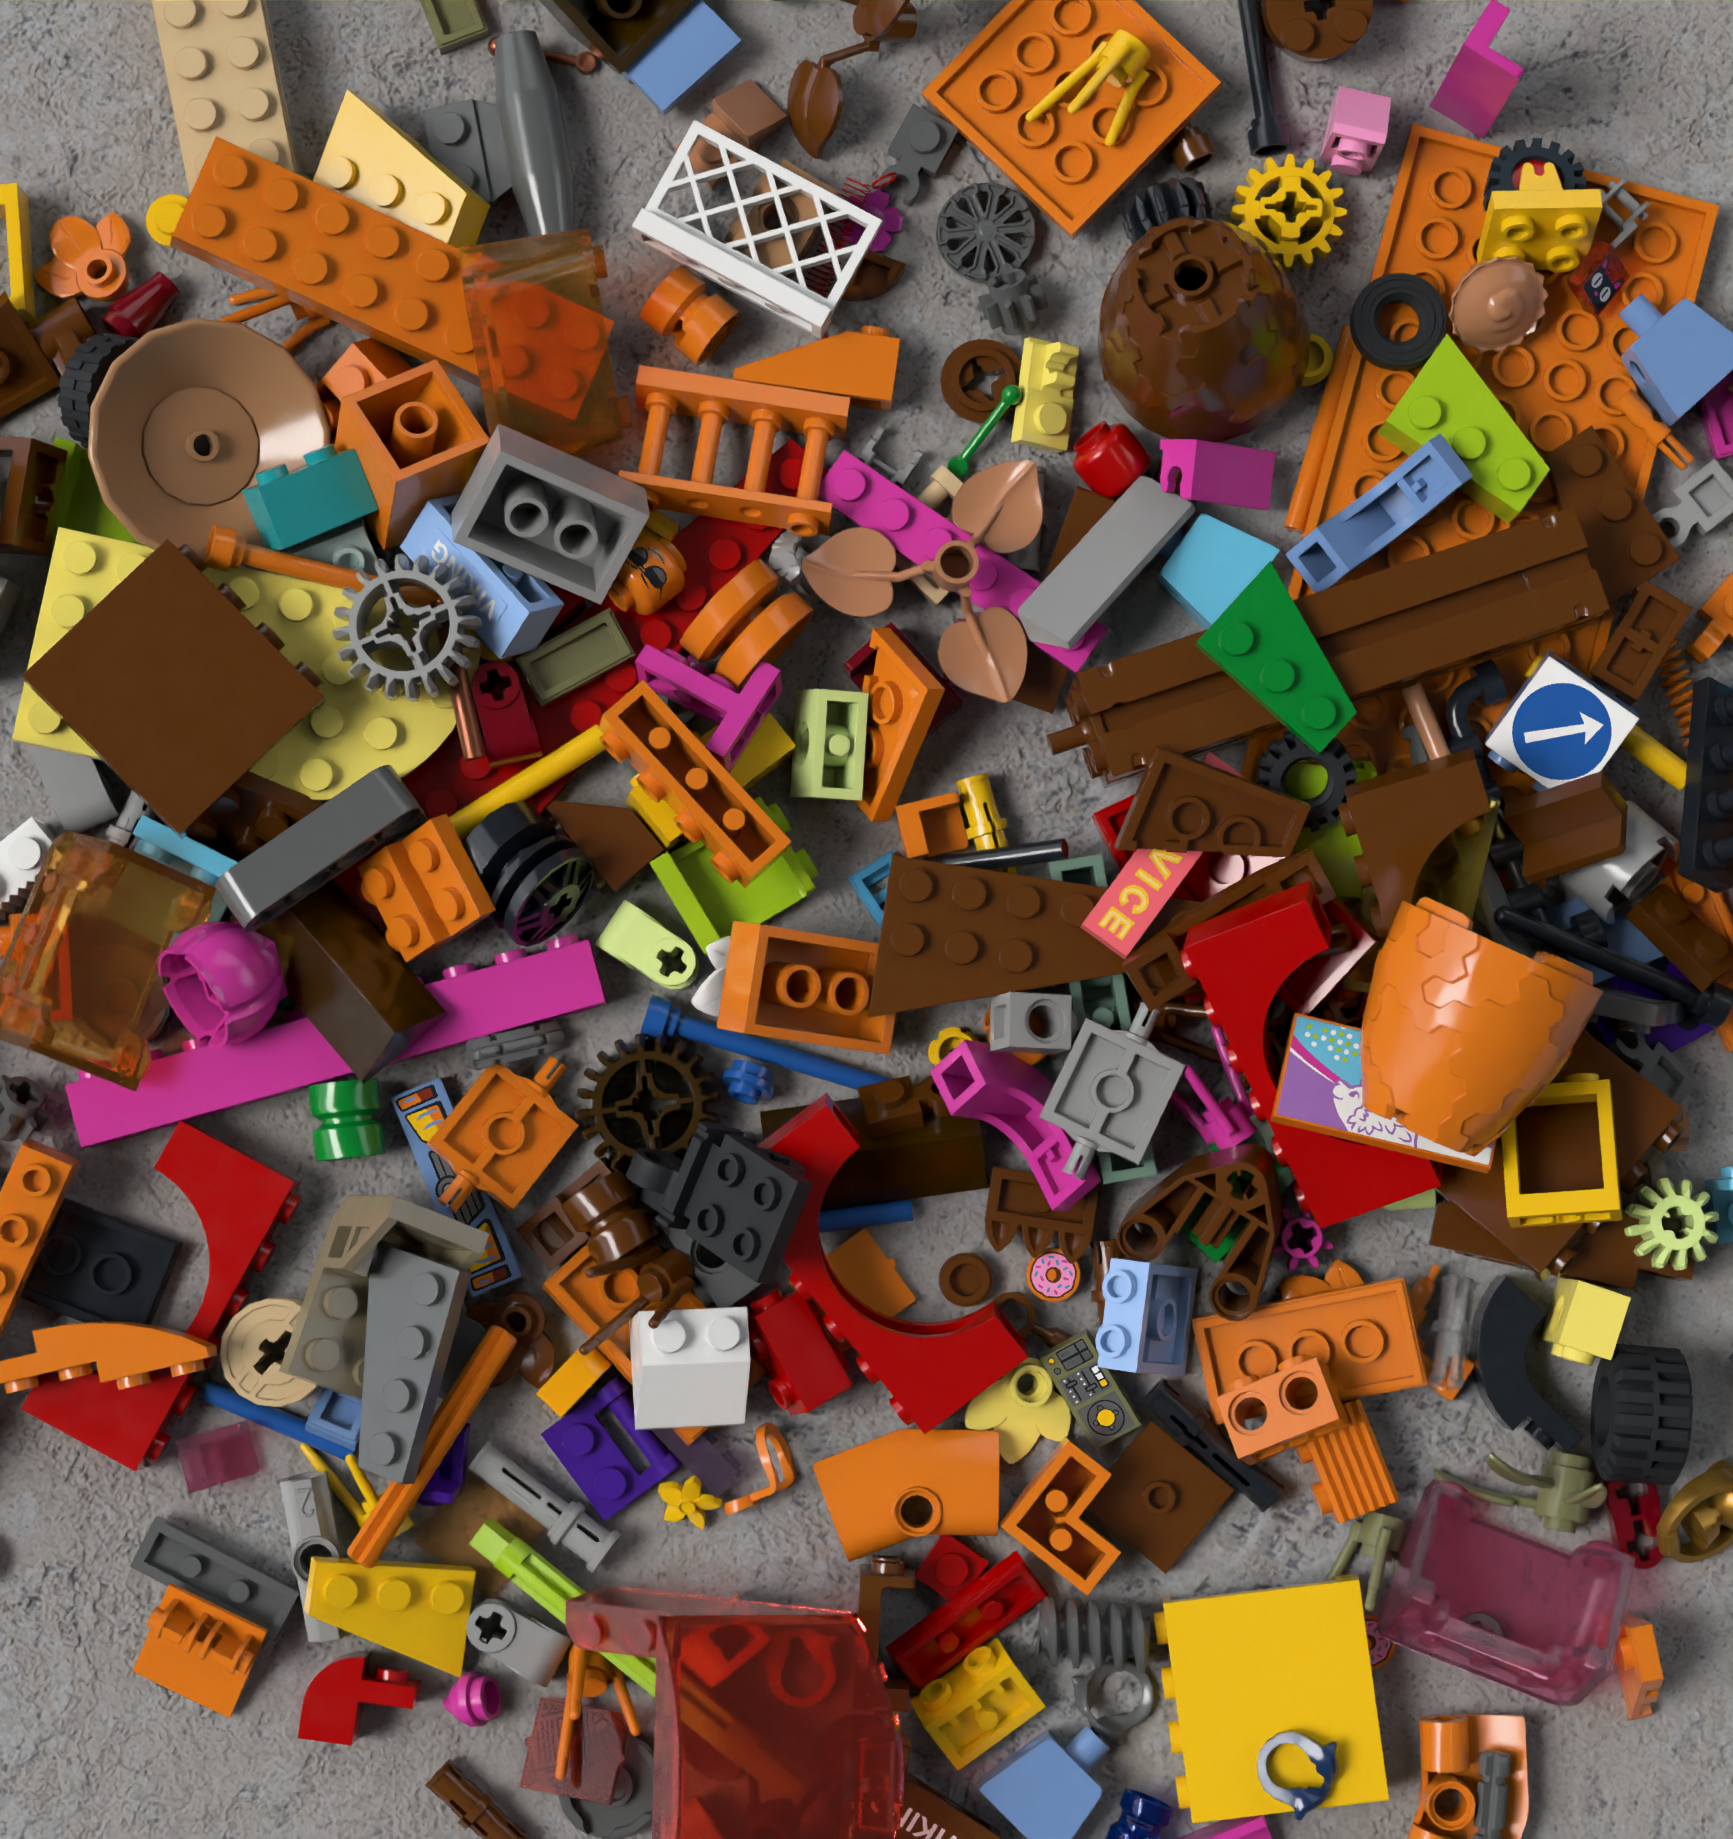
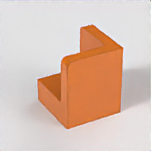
M958 792L895 806V816L907 858H930L968 847V839L959 807L960 798Z

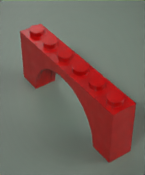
M1309 880L1189 927L1184 949L1181 950V959L1189 978L1192 981L1199 979L1207 995L1204 997V1006L1210 1022L1215 1028L1220 1026L1223 1028L1229 1041L1226 1049L1234 1071L1238 1075L1244 1073L1252 1088L1249 1091V1098L1255 1115L1260 1121L1267 1120L1274 1134L1272 1146L1278 1162L1283 1168L1289 1166L1297 1181L1294 1183V1191L1301 1209L1306 1214L1312 1212L1319 1229L1441 1186L1443 1163L1271 1122L1281 1067L1271 1047L1267 1024L1268 1009L1279 987L1297 967L1314 955L1329 949L1333 930L1317 893Z
M827 1093L757 1145L759 1148L782 1153L801 1163L806 1168L803 1177L813 1183L782 1257L793 1272L789 1275L792 1285L807 1302L813 1298L826 1312L822 1319L828 1330L840 1343L848 1339L860 1354L856 1361L862 1372L873 1384L882 1381L893 1395L889 1399L892 1408L906 1425L909 1426L915 1422L925 1435L1028 1358L1025 1339L994 1301L971 1314L956 1319L929 1323L912 1322L897 1319L874 1310L854 1296L839 1280L827 1260L819 1232V1214L825 1192L832 1178L842 1164L860 1148V1134Z
M180 1120L154 1169L164 1174L182 1190L201 1219L209 1249V1277L202 1304L185 1333L215 1344L218 1355L221 1350L222 1339L217 1336L226 1319H232L244 1308L250 1292L243 1288L253 1270L261 1273L271 1259L276 1244L270 1242V1239L280 1222L287 1226L295 1215L302 1201V1197L296 1194L302 1182L189 1121ZM217 1356L204 1358V1367L209 1369ZM170 1367L149 1371L150 1383L121 1390L118 1389L116 1379L100 1383L97 1370H92L93 1374L60 1381L58 1371L38 1376L39 1386L31 1389L21 1409L133 1471L145 1468L148 1462L153 1465L158 1463L171 1440V1436L164 1433L174 1414L180 1417L185 1414L198 1389L191 1385L197 1372L172 1377Z

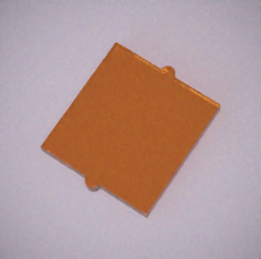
M468 1470L464 1486L454 1502L436 1506L438 1512L415 1543L443 1564L471 1566L476 1571L474 1587L491 1599L507 1577L493 1567V1563L469 1545L475 1534L486 1521L493 1518L515 1537L518 1536L530 1546L544 1526L517 1505L510 1502L504 1495L475 1473H471Z

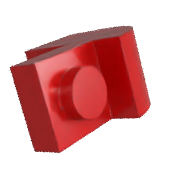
M356 1651L344 1654L322 1669L306 1690L297 1738L352 1746L359 1738L364 1703L413 1709L419 1701L422 1680L408 1679L409 1670L397 1667L378 1666L376 1674L368 1673L371 1651Z

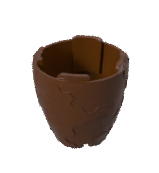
M1183 216L1165 221L1148 230L1144 236L1132 244L1125 252L1126 255L1112 274L1102 299L1099 312L1098 351L1104 381H1108L1113 394L1131 417L1147 430L1167 439L1224 442L1247 434L1272 419L1291 398L1297 387L1302 384L1309 364L1310 341L1305 306L1300 303L1294 286L1281 266L1282 261L1257 236L1249 234L1232 223L1210 218ZM1203 270L1207 274L1205 284L1197 290L1187 291L1176 284L1177 277L1187 272Z

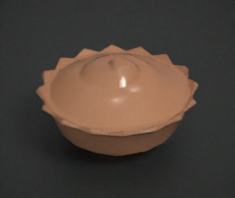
M1517 256L1510 258L1495 257L1475 264L1462 275L1454 289V294L1451 296L1452 306L1448 317L1453 322V334L1461 337L1464 347L1474 346L1480 353L1490 349L1501 353L1509 345H1520L1525 335L1536 331L1537 320L1546 314L1544 302L1549 293L1543 287L1545 276L1535 271L1533 263L1522 262Z

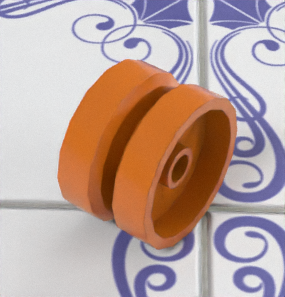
M760 558L741 570L711 598L680 640V645L699 663L711 661L727 649L716 665L715 674L729 681L736 688L737 694H740L761 660L772 665L800 635L815 614V610L796 592L780 596L766 608L778 591L780 578Z

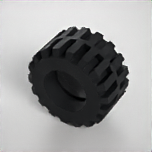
M1616 1344L1612 1359L1600 1360L1595 1375L1591 1402V1446L1594 1462L1600 1477L1604 1481L1670 1486L1679 1477L1688 1455L1693 1417L1691 1377L1685 1357L1680 1349Z

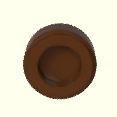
M958 1253L944 1262L939 1272L938 1282L942 1294L948 1301L957 1306L971 1307L981 1303L988 1296L992 1288L993 1277L990 1267L981 1257L972 1253Z

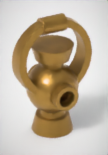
M1727 1460L1715 1462L1706 1472L1689 1481L1672 1498L1656 1526L1658 1548L1662 1555L1671 1557L1681 1563H1694L1715 1556L1733 1543V1463ZM1679 1524H1681L1691 1542L1680 1544Z

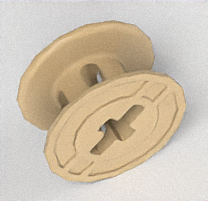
M287 1297L268 1298L247 1305L232 1317L222 1336L220 1361L225 1378L238 1395L257 1405L281 1407L305 1399L321 1387L280 1372L283 1360L274 1362L267 1370L261 1365L272 1352L266 1347L268 1342L275 1343L285 1339L289 1333L292 1334L303 1303L302 1300Z

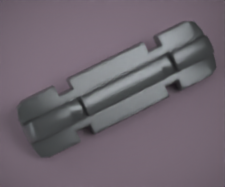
M548 1020L534 1024L535 1029H533L532 1025L493 1033L491 1034V1040L488 1035L471 1038L466 1042V1049L463 1051L464 1058L468 1060L471 1069L481 1070L493 1067L494 1061L497 1065H502L538 1056L537 1050L542 1055L556 1052L562 1048V1041L565 1039L564 1030L560 1029L557 1021Z
M1484 1750L1480 1755L1478 1773L1483 1775L1480 1782H1477L1474 1826L1478 1827V1832L1473 1834L1472 1839H1504V1836L1500 1835V1830H1503L1506 1824L1509 1784L1505 1783V1778L1510 1776L1511 1756L1506 1752Z

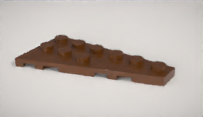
M892 855L868 1018L993 997L1007 992H1021L1126 973L1121 963L1155 934L1202 902L1169 898L1124 960L1080 928L1108 888Z

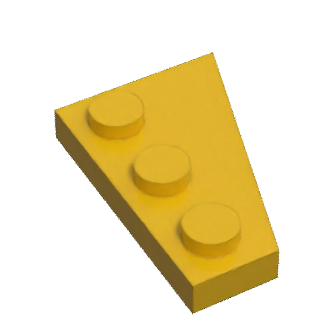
M311 1556L304 1611L308 1616L460 1678L467 1637L466 1624L470 1615L476 1571L471 1566L383 1560H378L376 1565L370 1569L351 1558Z

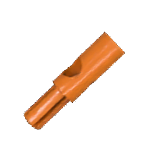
M1632 388L1614 404L1618 410L1626 415L1633 426L1643 429L1647 440L1654 447L1658 446L1680 470H1684L1688 466L1663 441L1664 438L1689 464H1692L1694 456L1672 435V429L1666 423L1654 418L1652 409Z

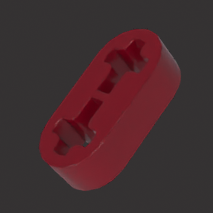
M1604 1481L1603 1485L1608 1492L1605 1505L1616 1555L1624 1563L1637 1569H1648L1656 1566L1664 1557L1659 1552L1656 1526L1660 1522L1662 1514L1656 1485L1642 1484L1643 1492H1638L1634 1496L1637 1512L1631 1513L1629 1501L1624 1497L1617 1496V1488L1623 1487L1625 1482ZM1633 1521H1639L1640 1531L1643 1535L1653 1538V1545L1645 1547V1557L1642 1558L1639 1557L1637 1552L1627 1549V1542L1635 1539Z

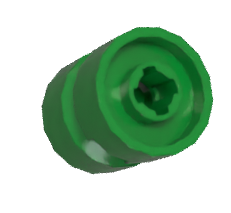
M369 1079L364 1084L361 1080H349L308 1086L310 1111H312L313 1117L322 1121V1125L312 1132L315 1162L386 1154L383 1125L372 1120L371 1114L379 1109L378 1079Z

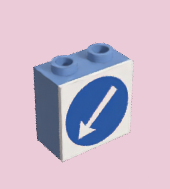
M1548 650L1485 736V745L1492 749L1488 754L1489 758L1510 773L1514 774L1518 768L1536 780L1532 787L1537 792L1600 772L1637 723L1639 714L1636 709L1557 654Z

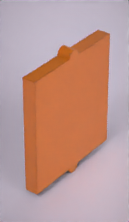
M866 1228L860 1230L826 1255L833 1271L843 1285L860 1301L874 1310L893 1317L917 1300L894 1269L896 1261L893 1258L887 1259ZM791 1281L788 1282V1283L791 1285V1287L793 1288V1290H794V1291H797V1290L794 1288V1286L792 1285ZM814 1298L811 1299L818 1307L821 1316L826 1315V1312ZM823 1321L822 1325H820L821 1329L831 1343L836 1345L842 1353L852 1347L848 1339L840 1343L831 1334Z

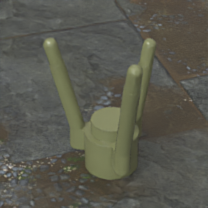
M1371 1511L1364 1515L1362 1523L1352 1521L1348 1538L1325 1581L1335 1580L1334 1576L1342 1575L1358 1544L1362 1543L1360 1554L1374 1558L1365 1600V1609L1373 1611L1376 1606L1378 1592L1380 1591L1386 1561L1392 1562L1393 1559L1390 1625L1395 1636V1646H1399L1403 1625L1405 1558L1410 1540L1409 1536L1404 1535L1407 1521Z

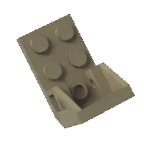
M349 1195L332 1216L279 1371L362 1402L369 1272L378 1242L384 1240L469 1270L483 1255L489 1233L397 1196Z

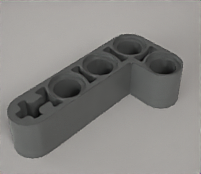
M389 764L383 765L353 783L231 867L214 884L215 889L246 932L255 931L280 916L382 844L388 846L401 841L426 823L428 819L422 807L394 768Z

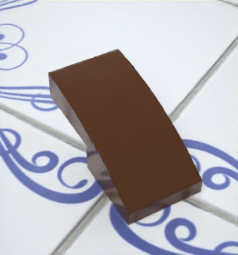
M606 1156L599 1159L567 1188L554 1196L516 1229L550 1271L587 1242L591 1236L590 1232H576L561 1206L584 1188L615 1171L611 1169V1162Z

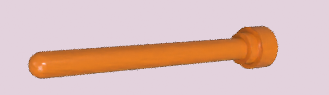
M214 524L210 531L204 556V562L209 568L227 572L229 567L239 569L242 564L341 589L350 587L356 592H360L364 588V585L356 577V573L359 572L357 570L246 543V537L237 535V530ZM367 573L372 580L378 577L377 575ZM418 586L400 588L403 597L410 604L431 606V602L442 599L440 595L427 588Z

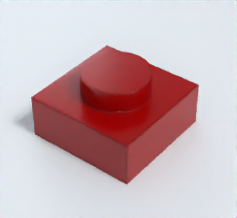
M940 1535L916 1569L915 1576L918 1580L949 1600L978 1579L989 1561L953 1535Z

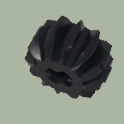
M1172 177L1166 182H1155L1151 187L1139 189L1136 195L1129 197L1124 202V209L1122 210L1125 221L1123 226L1127 239H1130L1131 244H1134L1148 230L1174 218L1193 216L1194 218L1214 219L1212 215V210L1214 209L1209 193L1205 192L1202 182L1195 181L1194 178L1190 177L1180 180Z

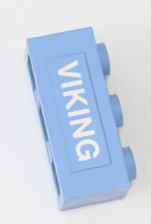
M461 494L428 500L400 548L413 563H415L419 555L426 556L430 563L429 574L439 563L447 565L450 570L445 583L458 576L465 581L466 586L456 598L464 595H473L477 605L463 613V615H474L481 619L482 626L474 629V631L481 637L483 644L500 659L535 650L564 606V603L543 580L453 542L451 513Z

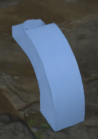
M1440 433L1425 443L1368 492L1315 528L1285 555L1314 593L1332 588L1443 504L1456 490L1470 480L1473 474Z

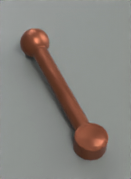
M499 36L493 37L488 43V51L494 57L495 39ZM543 50L546 61L575 66L577 71L583 75L592 74L597 67L595 55L588 51L574 56Z

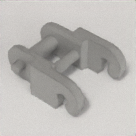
M1625 178L1618 184L1612 180L1607 185L1611 189L1608 194L1601 189L1602 211L1619 227L1617 230L1618 237L1602 252L1605 257L1610 255L1638 227L1634 221L1638 217L1642 221L1648 217V214L1644 211L1650 203L1647 201L1640 205L1623 188L1627 182ZM1615 196L1632 213L1626 221L1607 204L1612 197Z
M880 425L874 437L869 440L860 454L859 460L869 467L873 465L891 476V482L903 489L919 464L924 452L917 449L913 459L904 470L898 469L896 471L875 458V453L873 452L886 431V428Z

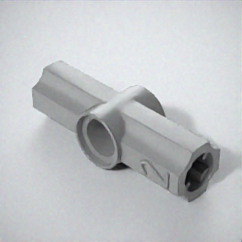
M311 1471L283 1478L280 1480V1487L292 1547L291 1567L298 1581L308 1641L322 1643L352 1635L350 1632L308 1616L304 1611L310 1564L304 1557V1549L312 1544H320L330 1551L332 1557L344 1558L345 1547L338 1533L328 1472Z

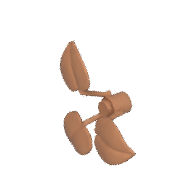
M1028 460L1004 462L986 468L969 478L955 495L951 516L954 524L959 529L973 534V536L966 542L953 540L945 543L938 550L934 561L926 560L915 567L900 572H892L896 564L894 547L880 532L864 527L850 528L835 534L817 550L803 558L801 564L802 571L809 585L821 600L840 613L858 618L876 616L890 607L893 600L891 582H903L926 573H932L933 579L939 587L947 591L959 592L962 611L966 620L965 622H957L950 625L940 639L938 660L947 679L965 692L999 703L1010 702L1016 695L1024 679L1027 664V642L1024 631L1014 615L1002 607L994 606L987 608L975 617L971 602L972 591L969 585L979 567V558L975 548L981 540L993 552L1011 554L1023 550L1036 538L1042 523L1043 506L1035 462Z

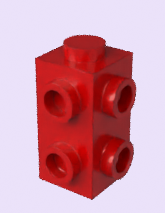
M776 1288L750 1303L754 1311L748 1315L750 1356L755 1361L762 1362L771 1379L768 1382L770 1393L782 1409H788L790 1415L809 1413L853 1386L846 1374L849 1371L847 1360L836 1345L828 1342L820 1327L823 1323L821 1313L812 1300L807 1302L797 1291L781 1294L779 1288Z

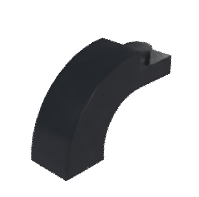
M1497 1275L1480 1300L1470 1333L1469 1353L1470 1360L1474 1361L1475 1364L1472 1373L1478 1392L1491 1414L1504 1428L1514 1431L1526 1419L1529 1423L1524 1428V1431L1543 1449L1549 1451L1554 1445L1557 1449L1568 1453L1582 1436L1537 1394L1529 1380L1525 1364L1526 1346L1529 1337L1536 1325L1547 1313L1507 1276Z

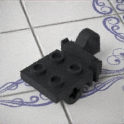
M703 1121L698 1122L697 1131L692 1137L683 1160L668 1150L636 1149L626 1177L643 1188L639 1199L660 1213L656 1216L655 1220L667 1228L685 1229L686 1235L756 1283L772 1284L813 1184L803 1177L806 1168L801 1163L782 1153L755 1146L757 1140L752 1137L743 1136L744 1132L740 1129L728 1128L723 1124Z

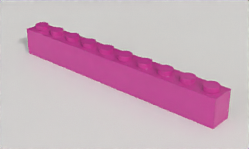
M570 934L547 941L548 951L527 956L525 948H520L494 956L496 965L475 971L474 964L471 962L442 970L444 980L424 986L448 1015L386 1066L465 1045L471 1038L484 1035L491 1037L493 1033L527 1025L533 1026L539 1022L555 1020L609 1005L592 943L589 940L579 942L577 934ZM417 977V978L420 980V982L423 984L422 978H421V977ZM301 1009L286 1014L288 1023L267 1028V1025H265L261 1031L243 1042L228 1044L221 1048H211L208 1044L211 1037L202 1041L194 1038L182 1042L184 1052L163 1057L162 1050L157 1049L129 1057L132 1066L111 1072L109 1064L80 1070L77 1072L79 1081L66 1084L65 1089L81 1148H95L174 1126L180 1120L192 1121L307 1089L311 1085L324 1084L355 1075V1073Z

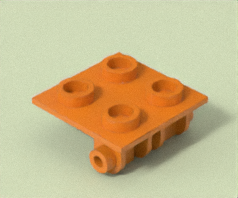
M170 1582L160 1606L155 1607L147 1622L146 1627L150 1628L132 1672L230 1719L268 1629Z

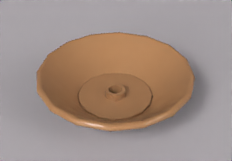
M192 318L147 332L111 363L90 406L88 458L104 504L137 542L156 550L168 538L177 548H180L184 543L187 544L204 561L207 541L214 524L236 529L237 535L246 537V543L264 547L242 490L258 484L255 474L265 469L285 463L288 471L305 465L306 462L303 455L317 448L329 445L331 430L315 383L284 346L242 323ZM197 436L205 438L209 444V450L205 456L197 454L194 450L193 443Z

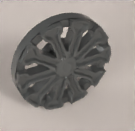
M994 182L973 183L958 190L944 204L940 212L936 230L939 252L945 263L959 276L970 281L987 283L998 272L1007 269H1021L1031 255L1035 242L1034 217L1026 201L1006 186ZM977 194H988L989 196L985 212L982 210ZM1003 197L1010 201V204L997 215L995 214L999 198ZM962 200L966 201L973 217L957 208L956 205ZM1016 213H1021L1024 221L1020 223L1005 224ZM948 219H953L965 227L948 229L945 224ZM1024 235L1027 240L1025 244L1020 245L1007 236ZM965 240V243L957 250H949L947 245L949 241ZM1004 249L1013 254L1016 260L1012 264L1006 263L1000 250ZM971 252L975 253L974 264L969 268L964 267L962 260ZM986 256H991L995 265L994 272H986L983 268Z

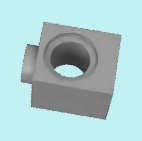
M1007 992L991 997V1052L1055 1054L1071 1050V1042L1077 1033V1015L1072 1009V995ZM1031 1011H1035L1043 1022V1030L1039 1037L1029 1027L1028 1020Z

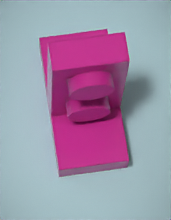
M646 644L635 660L639 682L644 680L652 690L718 725L705 748L728 773H730L783 691L781 670L761 660L740 694H737L736 688L721 676L710 674L706 677L693 670L690 663L683 656L670 649H663L661 652Z

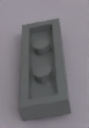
M160 1516L155 1517L129 1566L166 1586L171 1582L268 1629L265 1637L274 1642L278 1639L300 1597L299 1588Z

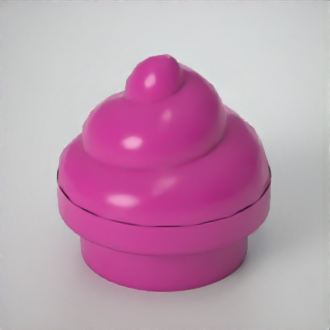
M476 1671L464 1673L457 1680V1683L450 1688L448 1696L443 1699L442 1703L446 1711L453 1714L459 1722L469 1727H482L489 1720L498 1717L501 1710L502 1697L496 1679L493 1676H484L481 1672Z

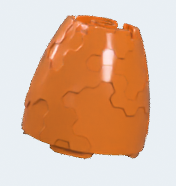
M1427 897L1419 899L1415 906L1402 900L1383 948L1379 949L1363 1014L1359 1049L1362 1072V1106L1374 1114L1389 1120L1392 1117L1397 1118L1396 1122L1405 1126L1407 1130L1437 1144L1475 1157L1499 1138L1510 1127V1123L1528 1105H1531L1556 1077L1573 1053L1571 1050L1583 1032L1604 991L1592 986L1593 972L1548 952L1537 951L1531 959L1471 931L1474 922L1467 915Z

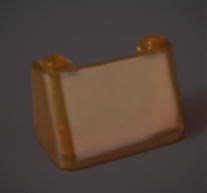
M589 228L460 247L463 291L490 439L499 423L574 457L623 440L622 429L632 428L627 396L616 397L597 280L608 278L603 245L592 246Z
M64 832L59 835L46 853L0 968V1041L136 1092L140 1080L145 1076L150 1067L151 1054L147 1039L134 1032L158 974L159 956L168 949L174 933L182 934L195 925L206 923L211 913V901L216 891L215 887L112 841L75 832Z

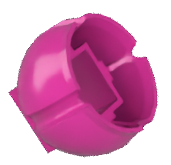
M237 921L233 923L207 922L195 925L176 937L168 949L160 954L158 959L159 975L170 978V982L162 988L172 1009L196 1039L202 1041L211 1037L208 1042L211 1048H221L228 1044L243 1042L261 1031L271 1020L280 1000L288 996L275 942L255 931L246 932Z

